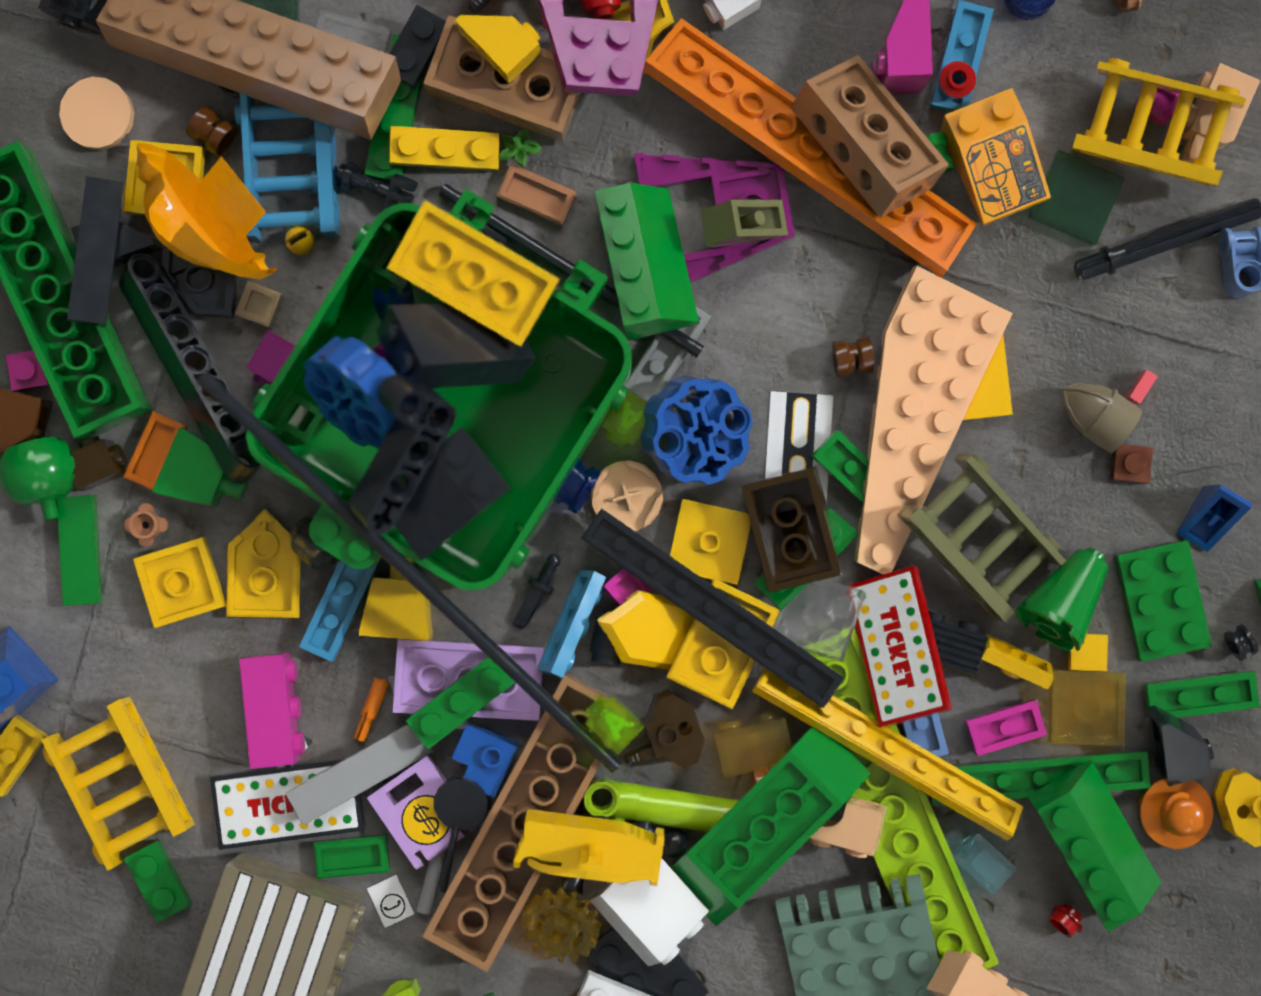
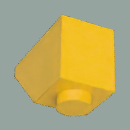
M460 15L455 20L458 31L509 84L541 54L540 45L537 42L540 40L538 33L529 23L524 22L521 25L513 16Z

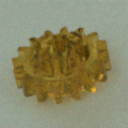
M559 888L556 895H553L549 889H545L542 897L534 894L531 902L527 903L520 927L527 930L524 935L525 941L534 940L535 943L532 950H545L546 959H549L554 954L557 955L560 963H563L565 956H569L573 962H577L580 954L588 957L591 948L596 947L602 926L601 922L596 921L599 914L598 911L588 910L590 901L586 899L579 902L577 900L578 893L575 891L569 897L565 895L563 888ZM544 914L543 919L539 920V916ZM583 931V935L578 937L579 932Z

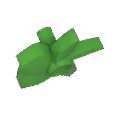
M523 129L514 137L502 135L506 148L501 151L499 161L508 160L515 156L517 164L524 168L527 162V155H535L542 149L536 141L531 140L529 130Z

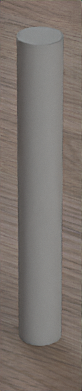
M447 849L428 863L417 907V912L431 914Z

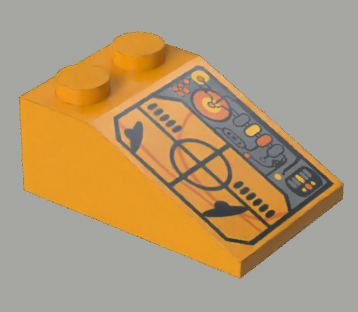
M1013 88L944 115L940 132L946 133L948 151L953 158L954 164L983 226L1051 198L1027 118Z

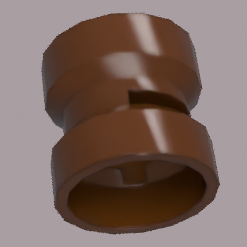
M206 105L201 107L190 119L186 128V134L195 141L205 143L206 149L217 157L223 154L232 144L237 134V127L228 120L221 121L217 113Z
M869 337L859 338L855 343H847L844 340L832 342V357L836 377H845L851 372L857 371L861 374L874 373V355Z

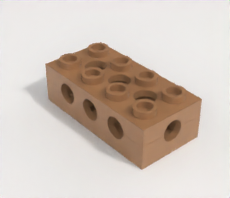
M448 15L423 83L428 95L564 142L581 92L563 91L552 52L540 47L541 54L512 83L507 85L500 84L498 80L501 75L458 31L455 22L457 18ZM477 62L481 64L480 68L475 72L464 71L469 63ZM539 86H545L550 89L549 93L543 97H537L532 94L533 90Z
M859 55L807 80L791 106L794 113L880 218L931 190L949 166L947 161Z

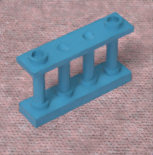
M239 93L240 103H235V119L237 125H241L244 185L259 204V192L313 189L314 193L318 192L319 206L314 207L311 211L265 213L250 230L247 237L254 242H262L261 228L315 225V228H320V232L326 238L341 237L338 184L335 183L337 174L335 127L309 118L310 121H314L315 134L310 135L308 139L257 142L256 120L305 118V116L275 105L254 106V99L252 97ZM311 153L312 157H316L317 170L312 171L309 175L260 178L258 176L257 156Z

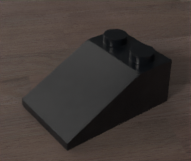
M461 427L444 440L395 527L423 561L513 489L469 433Z

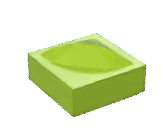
M416 978L401 980L392 984L382 996H419L421 988Z

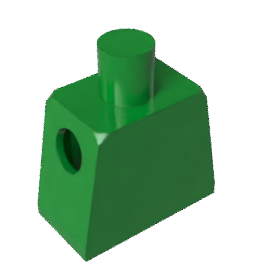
M179 427L152 492L209 506H218L223 494L240 501L247 490L249 482L239 484L229 480L222 471L206 440L191 430Z

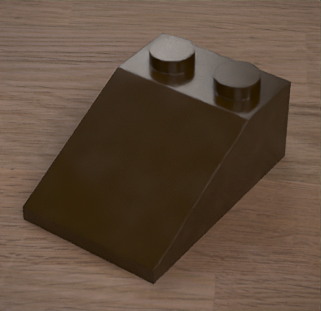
M817 466L754 481L741 486L769 593L842 575Z

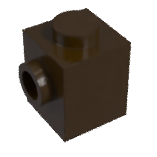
M94 436L79 443L80 449L70 452V456H73L75 463L72 474H75L73 482L77 490L88 491L123 476L126 471L124 464H127L126 455L119 444H115L113 440L100 439V436Z

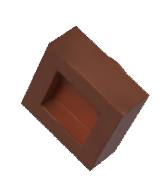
M1122 444L1112 453L1110 480L1150 483L1153 447Z

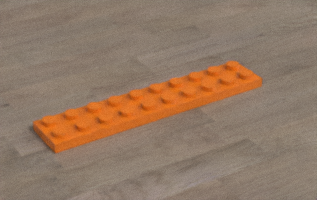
M682 18L645 61L643 71L941 278L947 272L977 225L972 219L930 190L880 218L791 109L796 97Z

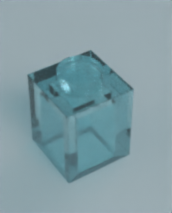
M979 833L974 837L968 836L956 849L958 854L954 860L992 896L1017 870L1007 858Z

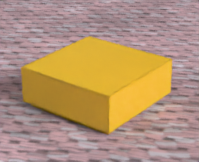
M1087 634L1084 644L1079 651H1076L1075 646L1071 652L1068 651V669L1107 671L1108 635Z

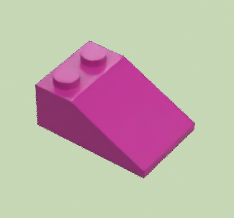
M930 0L902 1L881 50L876 53V61L871 63V71L890 94L921 93L933 75Z

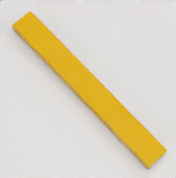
M763 668L752 692L1002 839L1008 841L1013 837L1023 806L892 729L879 727L878 721L834 695L823 709L768 669Z

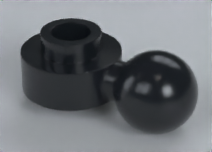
M643 821L631 822L632 825L655 833V830H652V823ZM677 828L666 830L664 832L663 853L672 858L683 855L688 848L686 834Z

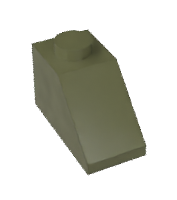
M729 200L700 211L707 247L737 246L788 236L782 200Z

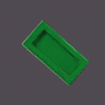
M387 834L319 840L313 843L316 879L386 873L391 870Z

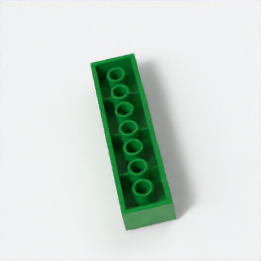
M15 141L0 148V279L73 437L86 440L107 432L153 409L109 314L106 327L68 322L67 317L77 245L33 151L19 141Z

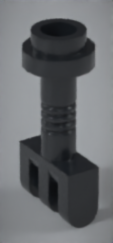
M352 162L348 165L342 163L338 168L335 183L341 185V189L349 192L354 186L386 198L384 210L396 204H413L414 195L407 192L416 191L418 183L413 179L395 174L391 178L390 184L358 173V164Z

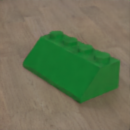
M626 183L596 190L595 196L628 340L698 325L699 319L669 189Z
M1089 760L1027 796L1028 800L1092 910L1107 932L1140 915L1158 889L1161 881L1093 762Z

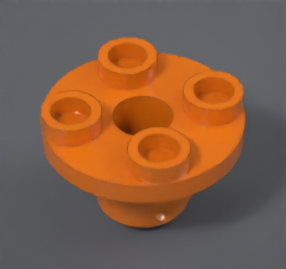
M1161 777L1151 783V788L1145 789L1137 802L1139 820L1143 830L1153 841L1167 848L1183 849L1195 845L1205 837L1213 821L1211 798L1207 791L1194 780L1168 786Z

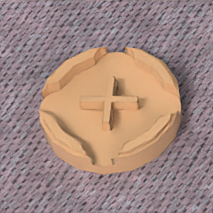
M89 77L79 80L66 91L61 100L59 117L62 128L71 140L86 149L103 151L116 147L122 142L121 139L125 137L126 133L129 134L133 127L134 109L131 99L118 84L107 78Z
M631 460L615 462L605 467L596 477L591 491L592 507L596 515L602 508L634 531L648 526L659 514L663 501L662 486L656 474L644 464Z

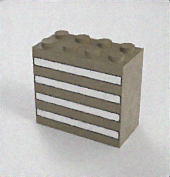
M243 852L240 853L224 868L181 996H337L343 980V976L339 975L338 971L342 972L345 963H348L355 945V941L350 940V936H354L357 928H360L367 907L361 905L365 894L322 879H316V877Z

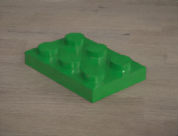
M1189 540L1114 555L1137 661L1144 662L1212 647Z

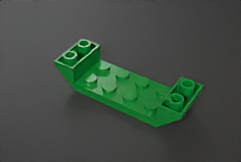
M811 727L670 868L709 910L705 916L717 926L746 902L853 795L871 772L844 745Z

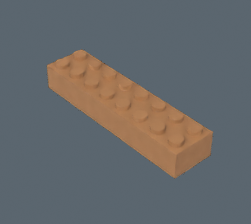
M107 0L96 19L108 46L369 140L372 139L401 82L396 56L238 0Z
M567 672L564 674L553 695V698L607 749L612 744L614 735L604 716L610 711L626 718L629 712V706ZM604 708H607V712L604 715H601V711ZM544 711L422 936L485 972H488L542 873L527 865L528 857L521 861L520 868L513 867L516 847L524 831L527 809L573 815L601 764L546 711Z

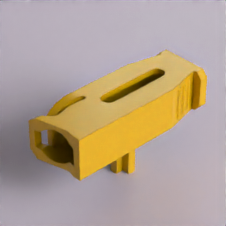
M527 809L524 831L516 847L513 867L520 868L521 861L528 857L527 865L547 874L611 883L649 880L650 886H657L664 845V828H656L655 833L624 821Z

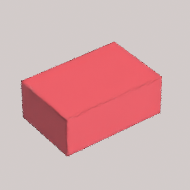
M1149 370L1141 371L1124 398L1135 405L1141 404L1158 376Z

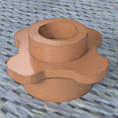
M144 503L139 506V511L125 520L124 528L139 539L141 546L148 547L154 543V538L160 532H165L168 529V521L166 518H160L154 512L153 505ZM146 521L149 522L148 528H144L143 526L144 522Z

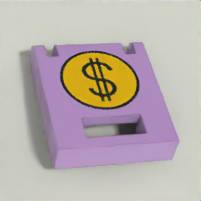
M427 755L367 797L416 870L424 865L417 852L420 850L428 861L432 860L448 848L452 831L451 827L446 826L438 818L434 810V796L437 789L447 780L430 755ZM414 773H417L424 785L400 802H397L389 791ZM476 826V827H474V828H471V829H468V830H469L470 832H472V831L475 830L478 826ZM459 830L457 841L466 836L463 830Z

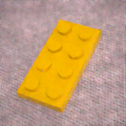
M428 201L423 202L387 267L519 346L523 345L560 280Z

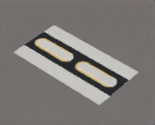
M771 391L765 471L766 479L817 466L826 504L828 472L811 455L831 434L833 395Z

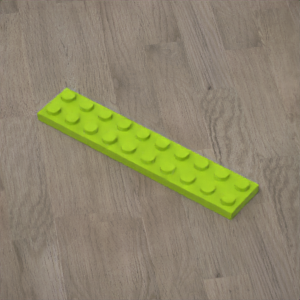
M850 627L803 648L844 677V680L833 694L835 697L878 721L859 638L854 627ZM896 725L888 727L893 731L899 733ZM847 748L871 772L851 797L888 806L879 847L873 858L893 905L896 904L891 893V879L899 877L905 903H910L905 876L920 874L939 963L947 950L960 954L967 950L984 960L982 966L985 969L998 965V959L926 793Z

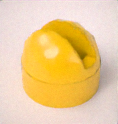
M294 226L286 233V247L295 255L305 256L312 252L315 247L314 234L304 226ZM306 233L307 237L291 245V240Z

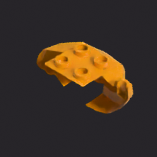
M137 143L138 155L136 166L138 167V178L146 184L143 200L145 217L151 225L155 236L178 257L195 265L214 270L218 269L245 278L261 280L277 271L276 267L268 268L265 265L266 255L264 253H255L246 236L264 216L266 211L222 156L201 180L167 150L151 144Z

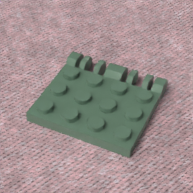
M921 875L905 876L910 903H905L899 877L892 878L890 888L896 905L882 907L881 891L877 881L868 883L873 908L866 910L860 884L835 888L839 915L835 916L832 913L828 891H819L818 903L823 918L812 920L809 913L808 899H806L805 894L797 895L796 902L800 922L796 921L790 896L776 899L777 915L783 933L796 996H935L926 988L940 963Z

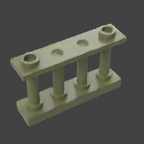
M958 454L954 460L964 471L927 508L924 506L920 508L907 505L898 516L991 618L1006 622L1015 613L1007 603L1010 600L1009 595L1043 560L1060 566L1066 560L1058 552L1061 547L1057 541L1046 533L1042 534L991 478L988 474L990 471L989 466L977 455ZM975 482L987 498L951 534L948 532L944 534L936 526L939 522L937 518ZM998 508L1011 523L974 560L972 558L967 560L960 552L963 548L961 544ZM1022 534L1033 546L1034 550L998 586L996 584L991 586L984 578L986 575L985 569Z

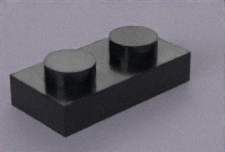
M418 5L414 8L389 53L396 56L401 82L414 89L434 56L446 20Z

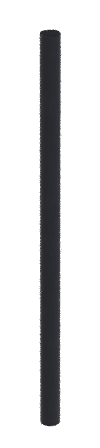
M445 184L439 192L441 198L454 206L462 195L461 192L448 184ZM468 206L465 213L474 218L477 210ZM492 213L486 226L565 276H570L575 266L574 263ZM584 277L580 285L590 291L595 283ZM605 284L599 297L620 310L616 290ZM679 329L659 333V335L698 358L705 347Z

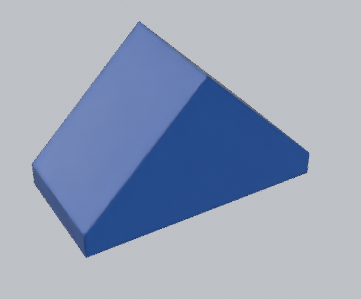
M1221 484L1203 486L1179 526L1177 534L1208 552L1251 509L1252 503Z

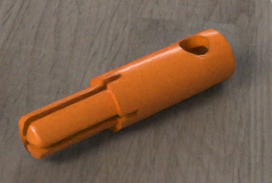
M374 677L360 713V721L353 736L354 739L360 742L366 740L372 722L376 720L390 684L387 680Z

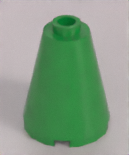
M1086 548V550L1077 549L1062 566H1059L1019 604L1015 613L1020 623L1024 627L1031 623L1038 628L1035 635L1054 647L1071 652L1075 646L1076 651H1079L1084 644L1108 572V566L1104 562L1105 557L1092 548Z

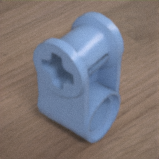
M1261 226L1253 227L1251 231H1232L1230 228H1223L1218 241L1222 263V284L1226 293L1231 297L1244 298L1261 289ZM1239 272H1244L1249 276V287L1242 285L1239 280Z

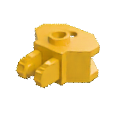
M1235 767L1221 771L1212 794L1223 828L1253 847L1261 846V779H1256L1249 773Z

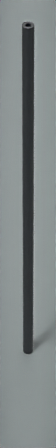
M207 370L195 381L611 773L620 767L622 762L382 535L370 533L352 515L349 510V504Z

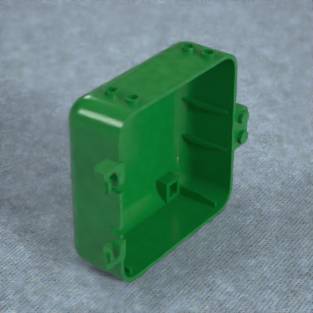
M465 188L450 215L481 232L490 219L495 206ZM402 203L393 205L381 212L372 225L367 223L362 227L352 245V249L355 251L272 384L266 383L260 389L251 405V409L254 410L253 414L348 504L378 449L371 445L363 447L354 443L340 429L332 426L321 414L317 403L307 392L304 385L303 377L306 370L303 364L336 336L346 340L350 337L357 339L374 353V346L381 343L376 331L391 305L446 303L387 268L421 206L416 204ZM468 206L477 210L471 222L463 217ZM578 259L570 276L564 281L559 291L554 289L526 338L536 356V360L520 383L434 389L456 410L455 423L446 439L459 428H464L513 490L423 561L395 526L386 534H382V536L399 552L460 589L480 590L490 587L504 579L512 567L516 570L521 567L530 552V549L525 547L609 411L613 409L617 412L628 395V389L625 386L630 378L632 369V353L629 342L617 327L590 311L607 283L608 276L581 259ZM584 277L595 283L588 294L578 288ZM247 430L248 448L260 465L322 503L310 523L309 533L312 541L352 568L368 569L374 566L381 556Z

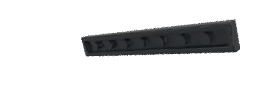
M601 508L582 535V540L823 709L844 680L843 676Z

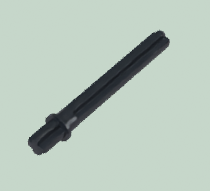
M1252 198L1112 248L1107 246L1101 247L1100 252L1077 260L1074 265V271L1079 280H1086L1106 272L1112 275L1116 272V269L1217 234L1223 228L1231 229L1259 219L1261 217V202L1258 198Z

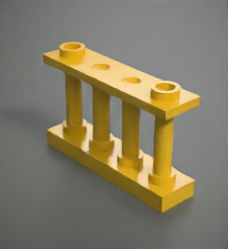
M1108 58L1107 63L1099 61L1097 73L1107 77L1091 128L1086 130L1085 135L1076 134L1072 151L1216 188L1219 185L1223 171L1215 169L1216 163L1213 160L1230 108L1242 109L1245 105L1247 98L1239 96L1240 90L1224 85H1218L1217 90L1129 69V62L1116 58ZM1121 79L1142 84L1141 93L1126 139H1122L1121 144L1106 141L1108 135L1104 133ZM1158 88L1178 93L1179 97L1162 149L1158 148L1155 154L1143 151L1144 144L1140 142ZM1198 98L1214 102L1216 105L1199 158H1194L1193 163L1178 160L1180 154L1177 153V149L1193 99Z
M130 696L119 699L107 706L110 712L108 719L63 741L60 733L47 736L41 740L44 745L42 751L45 760L51 767H55L94 844L92 846L93 854L101 865H105L107 871L124 862L120 851L163 829L166 831L170 830L174 837L195 825ZM113 732L120 733L126 744L124 751L80 774L70 754ZM130 764L133 766L137 765L143 777L141 784L96 806L87 786ZM147 796L150 799L153 798L160 810L157 812V816L113 839L103 819Z

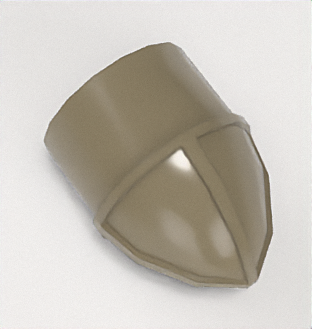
M1077 383L1065 387L1062 391L1064 406L1069 420L1079 432V435L1083 438L1086 437L1109 454L1118 449L1128 438L1142 415V409L1118 394V390L1115 388L1110 389L1099 384Z

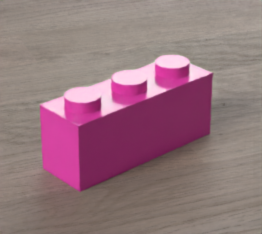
M290 652L249 656L239 659L250 769L297 763L301 760L300 755L305 753V739L302 732L298 733L297 718H301L302 711L299 696H294L293 682L298 680L296 661L291 660Z

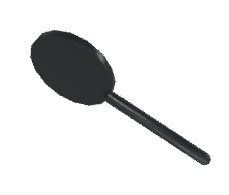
M456 777L445 781L437 789L434 796V810L438 818L446 826L452 828L440 886L442 893H445L448 888L459 830H468L476 827L484 820L488 811V798L484 790L476 782L467 778Z

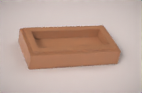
M511 163L496 197L563 227L577 192Z

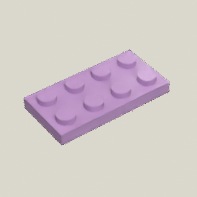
M397 639L393 712L414 714L488 656L474 643ZM497 644L541 685L542 672L537 670V666L543 655L544 647ZM514 683L471 717L539 721L540 705L518 684Z

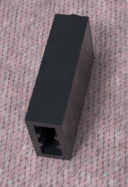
M447 303L391 305L376 331L380 342L385 347L394 365L396 373L427 385L432 389L520 383L536 360V356L527 340L524 341L522 346H519Z

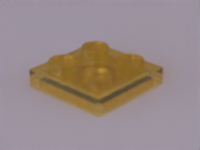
M1053 670L1054 680L1049 690L1048 742L1051 744L1124 746L1126 673Z

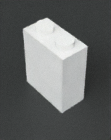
M661 859L657 886H650L649 880L625 883L607 882L589 900L648 966L659 963L666 965L680 951L677 945L685 936L687 939H690L703 927L704 923L701 919L709 912L663 859Z

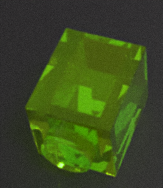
M628 391V395L619 410L616 412L612 409L602 425V428L608 432L605 438L621 448H624L626 443L634 447L644 430L645 417L643 411L647 402Z
M612 693L606 699L600 695L585 710L590 715L586 719L585 724L617 755L644 728V724Z

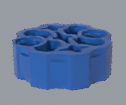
M336 336L303 364L306 370L303 377L304 385L307 392L317 403L321 414L332 426L340 429L351 441L360 446L371 445L379 449L396 417L379 402L377 389L384 378L397 373L383 358L374 354L361 341L352 337L346 340Z
M686 375L669 380L666 388L659 394L652 395L644 408L645 425L640 435L644 452L651 455L660 472L684 483L701 482L707 485L724 480L727 472L734 466L742 464L749 452L748 436L749 430L753 425L750 409L743 405L737 397L736 389L723 381L707 377L704 379ZM689 389L695 390L694 392H691V394H689ZM686 396V401L680 400ZM672 407H676L678 413H675L673 410H671ZM732 410L733 422L730 426L726 427L725 417ZM667 432L668 444L660 450L659 438ZM715 446L723 450L722 454L716 451Z

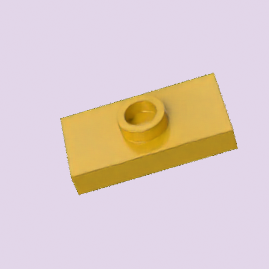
M985 635L988 636V640L981 658L982 660L1001 668V671L1011 678H1023L1047 690L1049 689L1054 680L1052 664L992 635Z

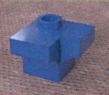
M467 723L452 759L468 766L463 778L476 782L484 790L485 794L495 798L520 742L492 729H483Z

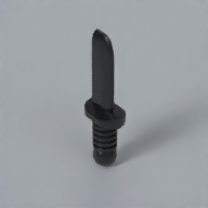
M550 554L547 557V562L544 563L543 569L540 570L541 572L537 576L538 579L530 576L527 582L532 584V587L512 625L518 628L525 627L531 620L545 592L550 595L552 594L554 588L548 584H550L554 577L553 574L557 571L556 568L561 563L559 555Z

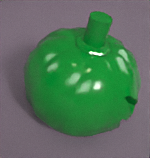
M59 437L35 439L5 449L0 457V487L4 495L16 504L27 506L40 504L45 521L59 518L55 500L67 496L76 488L73 482L75 474H72L75 463L73 456H70V452L75 450L69 449L68 443Z

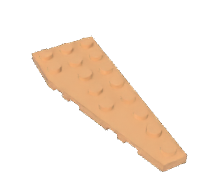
M919 266L912 268L882 332L880 366H878L876 378L878 379L876 402L873 403L867 451V474L862 491L864 494L862 514L859 517L854 555L855 562L883 575L893 571L911 532L910 528L899 518L898 514L907 505L920 508L923 506L1013 314Z

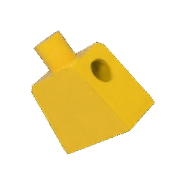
M406 558L411 564H413L412 559ZM390 566V578L374 577L372 579L359 629V636L429 641L433 637L430 602Z

